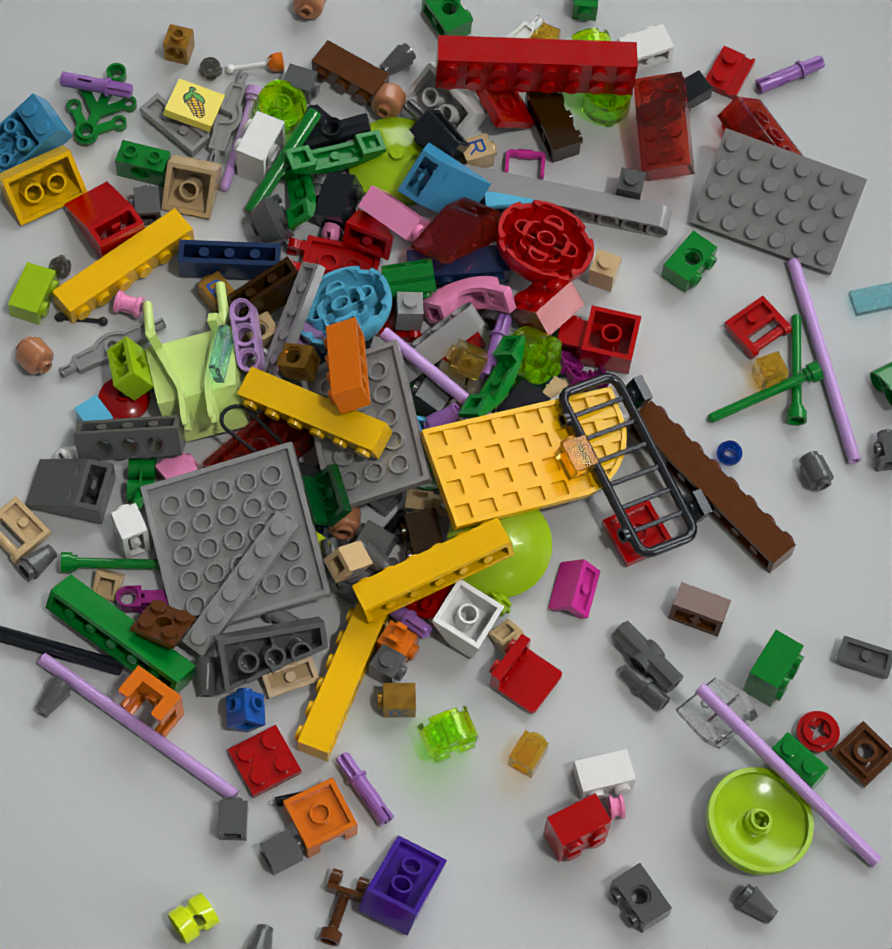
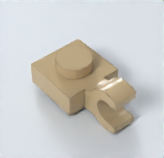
M407 490L405 508H411L415 512L435 508L439 515L448 516L446 508L440 505L443 503L441 495L433 494L434 491Z

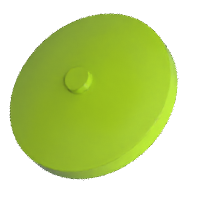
M390 117L370 123L372 131L379 130L387 151L368 162L347 169L348 174L356 175L362 185L363 196L366 195L373 185L385 190L406 206L417 204L398 191L424 149L416 144L414 135L409 131L417 121L402 117Z
M540 510L499 519L511 541L514 555L462 580L487 596L489 592H493L495 594L501 593L507 598L521 594L534 586L544 575L552 555L550 528ZM450 524L446 541L454 538L458 533L467 532L478 527L480 524L458 530H453L452 524Z
M747 767L736 770L717 784L707 801L705 822L710 840L718 853L728 863L741 871L762 876L782 873L793 867L810 847L814 833V819L811 807L774 770L762 767Z

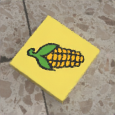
M179 78L163 115L210 132L225 95Z

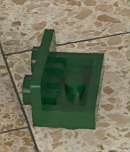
M329 464L315 477L302 476L309 511L314 525L333 527L352 511L338 465Z

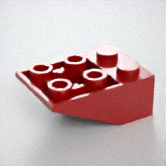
M108 181L64 204L100 258L145 228L144 222L133 206Z

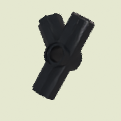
M316 104L308 106L302 116L303 118L310 108L315 109L321 114V118L303 144V146L309 145L310 150L346 143V141L355 139L356 134L372 131L367 113L340 120L330 116Z

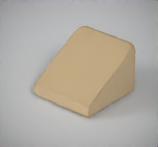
M108 569L96 570L92 590L106 600L116 602V593L123 585L125 574Z
M509 619L488 632L489 638L504 656L507 654L504 651L512 639L517 641L520 635L524 634L523 630Z

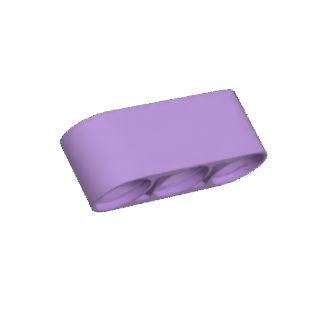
M238 298L230 305V318L237 364L244 372L248 373L250 368L246 367V362L250 357L255 356L256 363L253 367L263 371L265 368V357L257 308L247 299ZM249 307L248 314L245 317H239L240 309ZM252 331V339L249 342L243 343V335L246 332Z

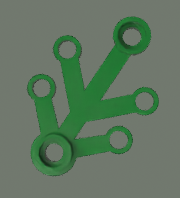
M112 63L107 67V78H112V81L125 82L127 73L123 64ZM77 89L78 94L84 97L91 113L86 121L82 113L81 102L78 99H70L67 102V111L74 117L77 124L74 130L75 140L82 145L93 144L102 133L111 130L122 132L127 128V121L123 115H116L112 120L98 124L100 118L123 110L131 113L137 109V101L133 96L129 99L123 98L120 101L108 104L112 95L105 97L104 94H101L98 101H96L93 92ZM128 102L133 103V105L127 106L125 104ZM76 105L78 108L71 109V106ZM117 122H123L122 125H116Z

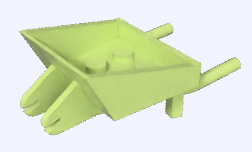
M222 281L215 284L219 313H208L207 322L211 331L161 344L155 332L152 302L145 301L142 303L145 336L152 346L145 348L157 403L162 416H181L186 442L226 432L220 424L222 411L230 405H242L243 403L237 392L245 379V375L236 360L232 325L228 326L229 309L226 286ZM241 408L230 409L224 415V424L229 430L250 426L249 414Z

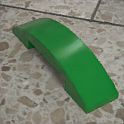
M379 130L356 134L354 141L310 150L309 145L287 149L284 153L293 173L324 174L345 170L368 162L384 154L387 148Z
M289 166L282 178L287 182L290 208L286 210L288 226L293 230L313 217L316 209V195L311 174L293 173Z
M507 335L502 337L493 353L497 364L480 393L469 394L458 413L460 417L484 416L497 407L504 399L516 379L525 348V337L523 335Z

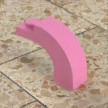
M478 276L455 281L436 290L437 292H433L431 297L423 300V308L428 323L435 325L458 307L468 302H471L476 310L492 309L511 313L516 309L511 288L500 285L498 278L493 276Z

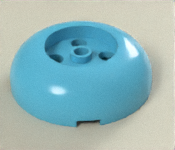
M349 266L331 271L323 275L306 321L311 323L316 330L322 331L326 335V326L355 317L366 342L382 329L390 315L392 308L390 286L384 275L373 268L363 270L359 266ZM304 330L301 332L300 335L306 342L316 348L326 350L324 340L315 339L312 332L308 333L304 332Z

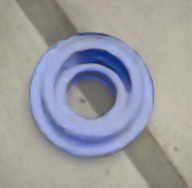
M728 440L718 446L716 455L722 464L733 466L740 462L743 452L737 442ZM725 452H731L734 456L729 457L725 455Z

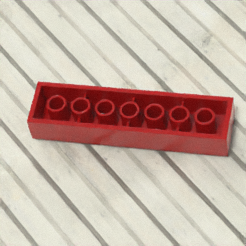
M438 35L435 88H443L445 90L468 89L470 91L493 90L496 92L504 90L543 93L563 92L568 94L591 93L593 95L616 94L618 96L632 95L638 69L637 42Z

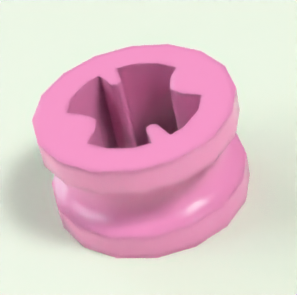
M618 794L616 798L608 795V811L611 820H615L616 816H620L621 819L625 818V803L622 794Z

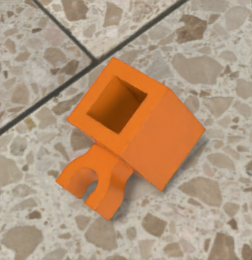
M390 620L377 640L376 651L378 652L384 643L406 656L407 663L408 659L412 661L416 657L420 649L417 646L418 636L407 630L408 626L399 621L395 623Z

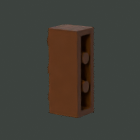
M329 40L326 41L312 59V70L318 72V80L326 81L339 92L347 93L353 96L359 103L367 104L370 107L371 100L381 85L389 83V73Z

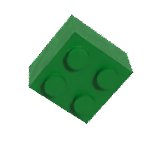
M775 630L750 670L742 691L771 707L775 699L780 701L787 690L790 680L794 679L804 659V656L800 655L804 645Z

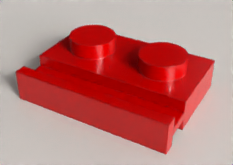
M723 46L706 77L713 87L712 91L722 96L732 97L731 100L735 101L756 59H749L745 57V54Z

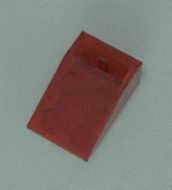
M466 197L460 198L447 204L411 244V248L421 252L423 255L433 257L441 263H452L454 260L464 255H470L473 251L487 247L496 241V228L500 219V211Z

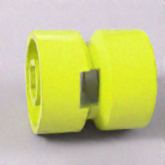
M201 892L187 900L186 907L179 905L167 913L171 924L185 944L199 937L200 930L208 931L220 923L213 907Z

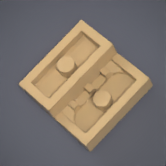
M312 655L298 662L290 663L278 671L261 676L269 698L318 682L320 679Z

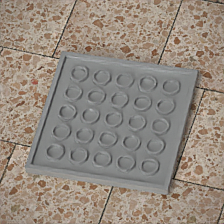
M292 442L140 487L169 606L178 610L188 611L190 615L197 617V620L277 510L299 525L300 529L229 625L332 595Z

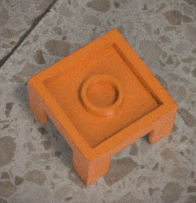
M139 665L118 689V694L126 697L121 703V707L131 714H134L145 700L155 707L151 712L152 716L159 723L155 731L165 738L184 715L182 696Z
M333 777L283 801L284 813L289 822H293L308 858L320 853V846L344 835L346 840L358 834V824Z

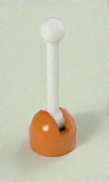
M282 52L270 54L265 62L237 66L228 64L225 70L227 73L232 74L236 70L267 66L271 71L282 72L285 71Z

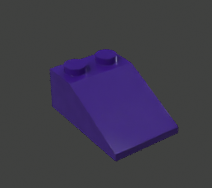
M398 835L366 889L358 910L408 936L447 860Z

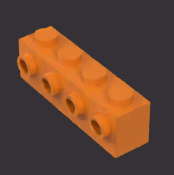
M353 317L326 326L327 337L323 340L328 352L325 355V361L329 369L326 377L331 387L328 390L331 404H336L341 414L371 405L365 337L356 318Z

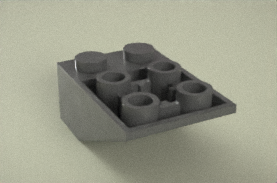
M40 459L26 506L31 509L102 524L116 479L114 464L92 459Z

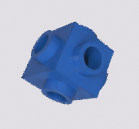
M239 688L236 690V693L226 696L227 728L247 733L265 726L264 694L254 692L251 688Z

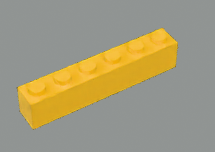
M175 208L54 289L52 291L54 303L69 318L72 324L77 319L83 320L87 318L91 311L99 306L106 305L119 290H128L132 283L139 278L147 277L158 265L167 263L178 252L179 239L194 240L193 228Z
M252 366L237 392L243 401L242 405L252 411H256L257 408L265 411L264 414L276 421L279 418L284 419L289 426L297 430H301L302 427L310 430L309 433L318 439L323 440L324 437L331 439L332 443L339 448L346 449L350 447L355 450L354 452L365 459H369L371 456L379 460L393 433L386 422L357 410L341 414L336 404L332 405L328 398Z
M497 517L493 520L484 521L478 527L467 532H460L446 542L437 543L420 554L411 555L405 561L394 566H388L371 577H364L352 585V588L368 623L503 561L513 556L514 551L511 541Z
M357 602L355 608L350 607L348 611L346 630H340L335 644L338 646L336 653H331L325 666L328 669L325 678L320 677L315 692L318 693L315 701L310 700L305 711L307 720L304 725H299L294 738L297 740L298 751L327 762L374 655L377 640L388 622V615H385L368 623L359 602Z

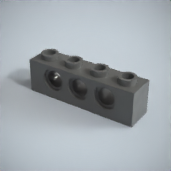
M180 415L78 421L73 434L78 459L97 461H123L130 458L145 460L162 456L174 458L183 454L186 444Z

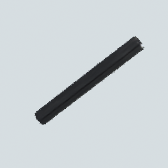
M0 626V642L41 654L47 653L51 657L115 675H121L124 669V665L113 657Z

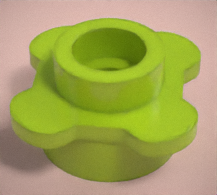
M493 592L488 593L490 598L504 606L499 615L500 617H503L505 613H510L511 610L509 608L512 604L505 595Z

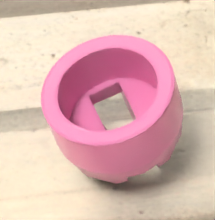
M325 222L321 236L322 238L338 241L343 229L335 223Z

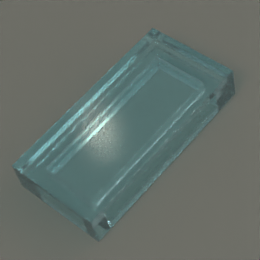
M892 282L851 290L849 298L855 316L892 309Z
M219 325L209 363V369L216 383H225L234 339L228 325Z

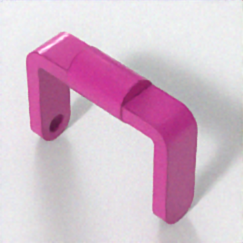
M528 149L507 150L505 160L506 173L509 171L510 157L529 160L539 159L541 160L540 179H544L545 153Z

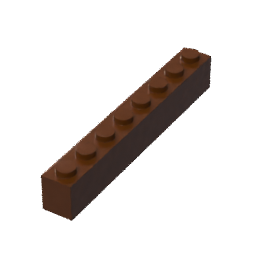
M651 400L639 410L672 476L689 493L701 489L713 511L710 514L769 573L793 554L796 546L793 537L788 532L782 531L776 525L774 518L769 513H764L758 507L756 500L751 495H746L740 489L737 481L732 477H728L722 471L719 463L714 459H710L704 453L701 445L696 441H692L686 435L683 427L678 423H674L668 417L663 407L657 406ZM635 425L627 426L626 430L639 443H642L643 441Z

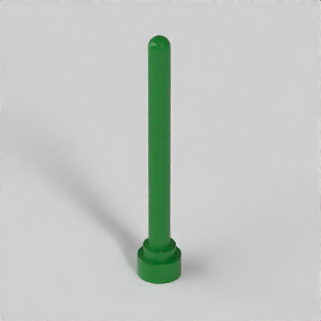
M794 314L791 317V377L801 373V316L799 314ZM802 384L791 388V405L786 411V422L792 426H801L807 422V411L802 405Z
M813 361L806 364V368L802 369L801 373L710 413L708 420L711 423L717 422L806 381L807 383L821 381L824 379L823 372L818 362Z
M61 552V573H72V571H77V568L160 570L158 559L78 557V555H73L72 552Z

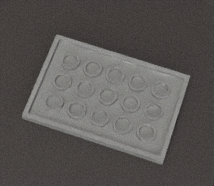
M726 128L691 223L789 259L798 258L800 263L832 274L867 179Z
M397 339L366 349L371 405L357 409L359 412L386 422L393 431L379 460L371 456L369 459H365L354 452L355 450L350 447L346 449L339 448L332 443L331 439L326 437L323 440L314 437L321 471L329 464L338 465L351 508L432 483L425 449L419 435V423L401 347ZM326 363L319 365L314 381L301 380L304 389L329 399L328 390L331 387L326 377V373L329 372Z

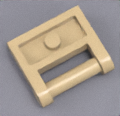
M17 496L0 509V523L3 522L23 543L22 546L17 548L0 531V546L11 556L10 560L17 565L21 557L31 553L52 534Z

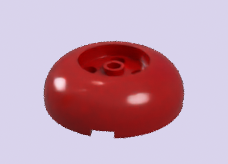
M533 200L532 203L525 204L517 202L509 206L502 213L498 221L496 244L500 256L514 273L529 282H543L547 284L555 278L574 281L586 271L594 255L593 239H589L585 232L586 226L570 211L556 204L541 200Z

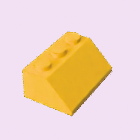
M64 145L0 173L1 191L21 226L64 207L65 203L88 192L70 149Z

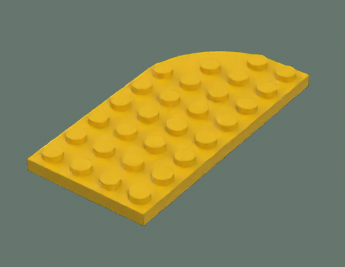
M610 386L571 395L569 402L576 413L616 397ZM559 398L421 430L419 435L453 530L478 525L497 517L502 519L584 499L602 489L571 427L564 428L558 421V414L562 412ZM618 403L577 417L586 436L625 422ZM626 427L589 440L598 459L626 449ZM624 455L601 463L609 481L620 467Z

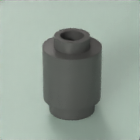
M811 451L799 459L800 469L811 489L822 491L831 486L834 475L823 455H819L817 451Z

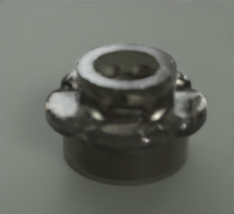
M207 57L202 60L198 72L202 78L205 77L206 80L212 81L217 76H221L223 69L216 58Z
M59 255L50 261L49 269L56 271L57 279H65L70 274L71 261L66 259L64 255Z

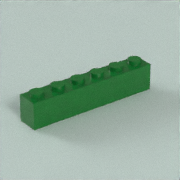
M70 574L51 589L45 608L133 672L139 665L177 693L190 683L196 665L171 648L169 650L130 631L132 624L135 622L133 619Z

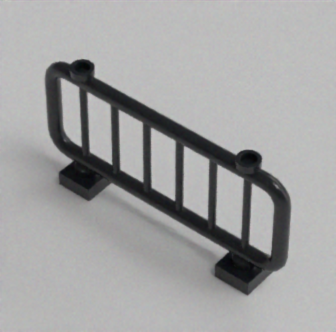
M602 373L562 389L559 394V405L562 412L558 414V421L564 428L571 427L621 525V528L617 530L620 542H629L634 551L643 557H655L694 540L697 534L696 523L705 519L713 511L701 489L693 491L684 499L638 411V409L644 407L653 398L643 376L634 377L625 386L621 378L615 374ZM605 383L612 384L620 396L576 413L569 402L571 395ZM621 401L623 402L631 420L586 436L577 417ZM632 424L635 425L643 441L642 443L598 459L589 440ZM646 447L655 465L614 481H609L601 463ZM658 470L667 488L629 503L621 504L613 486ZM670 493L679 511L639 527H633L625 509ZM682 516L687 526L686 533L652 547H646L641 543L637 532Z

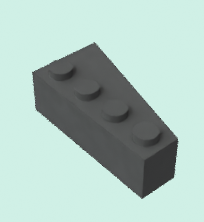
M319 616L213 635L221 688L225 693L328 648L325 621Z

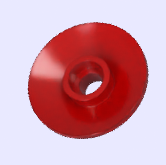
M110 379L102 386L98 398L113 416V419L142 417L147 411L150 404L149 391L134 401L128 396L124 398L119 396L123 392L114 387L113 379Z

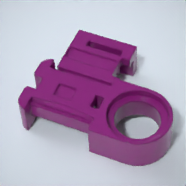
M560 351L554 361V365L559 373L564 374L570 381L569 385L602 373H607L603 366H599L597 371L594 372L591 370L588 373L585 370L582 371L584 366L580 360L567 351ZM609 383L596 386L595 388H606Z
M127 585L121 587L116 593L117 607L125 613L142 614L153 600H162L169 605L165 589L142 590L141 585ZM126 594L136 597L135 601L131 604L122 603L121 598Z

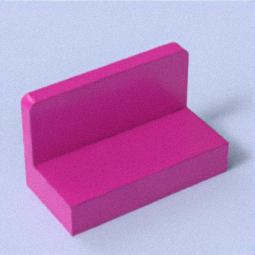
M585 559L561 562L548 608L551 611L568 610L579 619L588 618L601 571Z

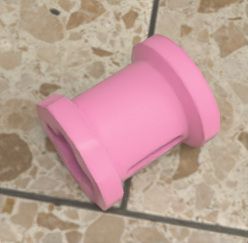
M119 290L114 300L113 312L119 313L121 311L131 314L134 318L138 319L142 314V303L145 302V298L141 296L139 298L132 297Z

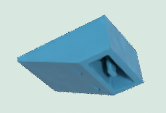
M32 93L0 123V172L64 145L73 137L46 99Z
M428 142L398 191L426 208L466 224L492 183Z

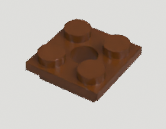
M153 600L132 624L130 631L137 633V636L171 650V648H175L193 626L197 617L190 615L188 611L173 608L162 600Z
M864 721L829 753L864 788L892 763V748ZM862 747L869 749L872 757L862 758L858 754V749Z

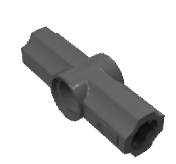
M628 620L618 626L612 633L611 638L629 656L632 665L642 674H647L666 694L674 690L683 680L684 676L665 658L661 647L655 641L647 640Z

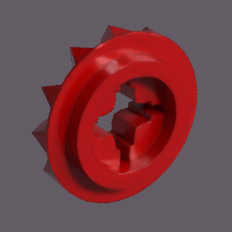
M823 711L806 713L801 717L797 725L796 733L799 742L809 751L812 750L818 754L830 751L837 744L840 737L837 721L830 714ZM823 724L822 734L824 737L819 736L813 740L814 732L810 729L816 730Z

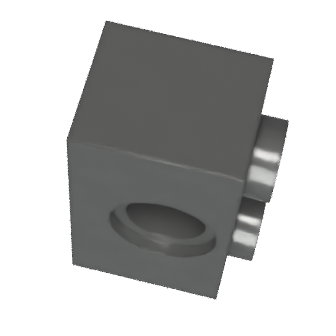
M638 863L612 881L610 894L616 904L623 905L628 912L626 917L629 923L634 928L638 927L642 933L670 915L672 907L641 863ZM640 894L645 898L646 902L644 904H636L632 900V896Z

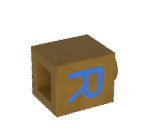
M219 271L212 275L204 276L197 284L199 297L212 313H219L215 287L217 282L222 281L225 283L227 295L235 291Z
M383 683V692H377L378 709L383 708V718L416 716V683Z

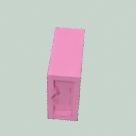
M373 185L358 205L407 241L419 245L431 233V229H429L432 226L431 222L385 190Z

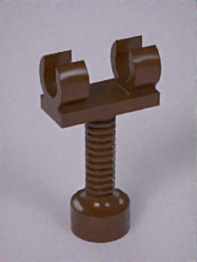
M333 868L327 884V892L339 897L328 927H322L318 936L319 941L330 946H339L343 934L339 931V927L349 899L361 903L370 884V879L359 877L355 890L340 886L343 871Z

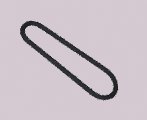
M230 405L220 415L221 427L253 453L258 451L229 430L224 424V415L230 409L241 408L245 410L280 444H284L265 423L243 405Z

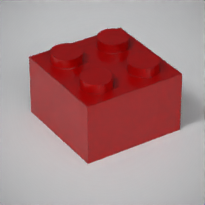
M555 278L547 284L532 282L525 290L518 292L514 296L516 309L511 313L520 329L550 336L580 310L584 303L572 281Z
M592 305L581 348L580 362L598 368L603 366L607 370L629 374L642 316Z
M594 793L548 816L543 835L558 862L564 859L571 861L582 854V850L588 847L595 849L604 844L612 821L598 796Z

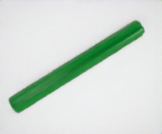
M308 109L245 207L248 213L251 214V210L266 196L270 197L290 165L284 152L287 149L303 146L321 118V114L315 109Z

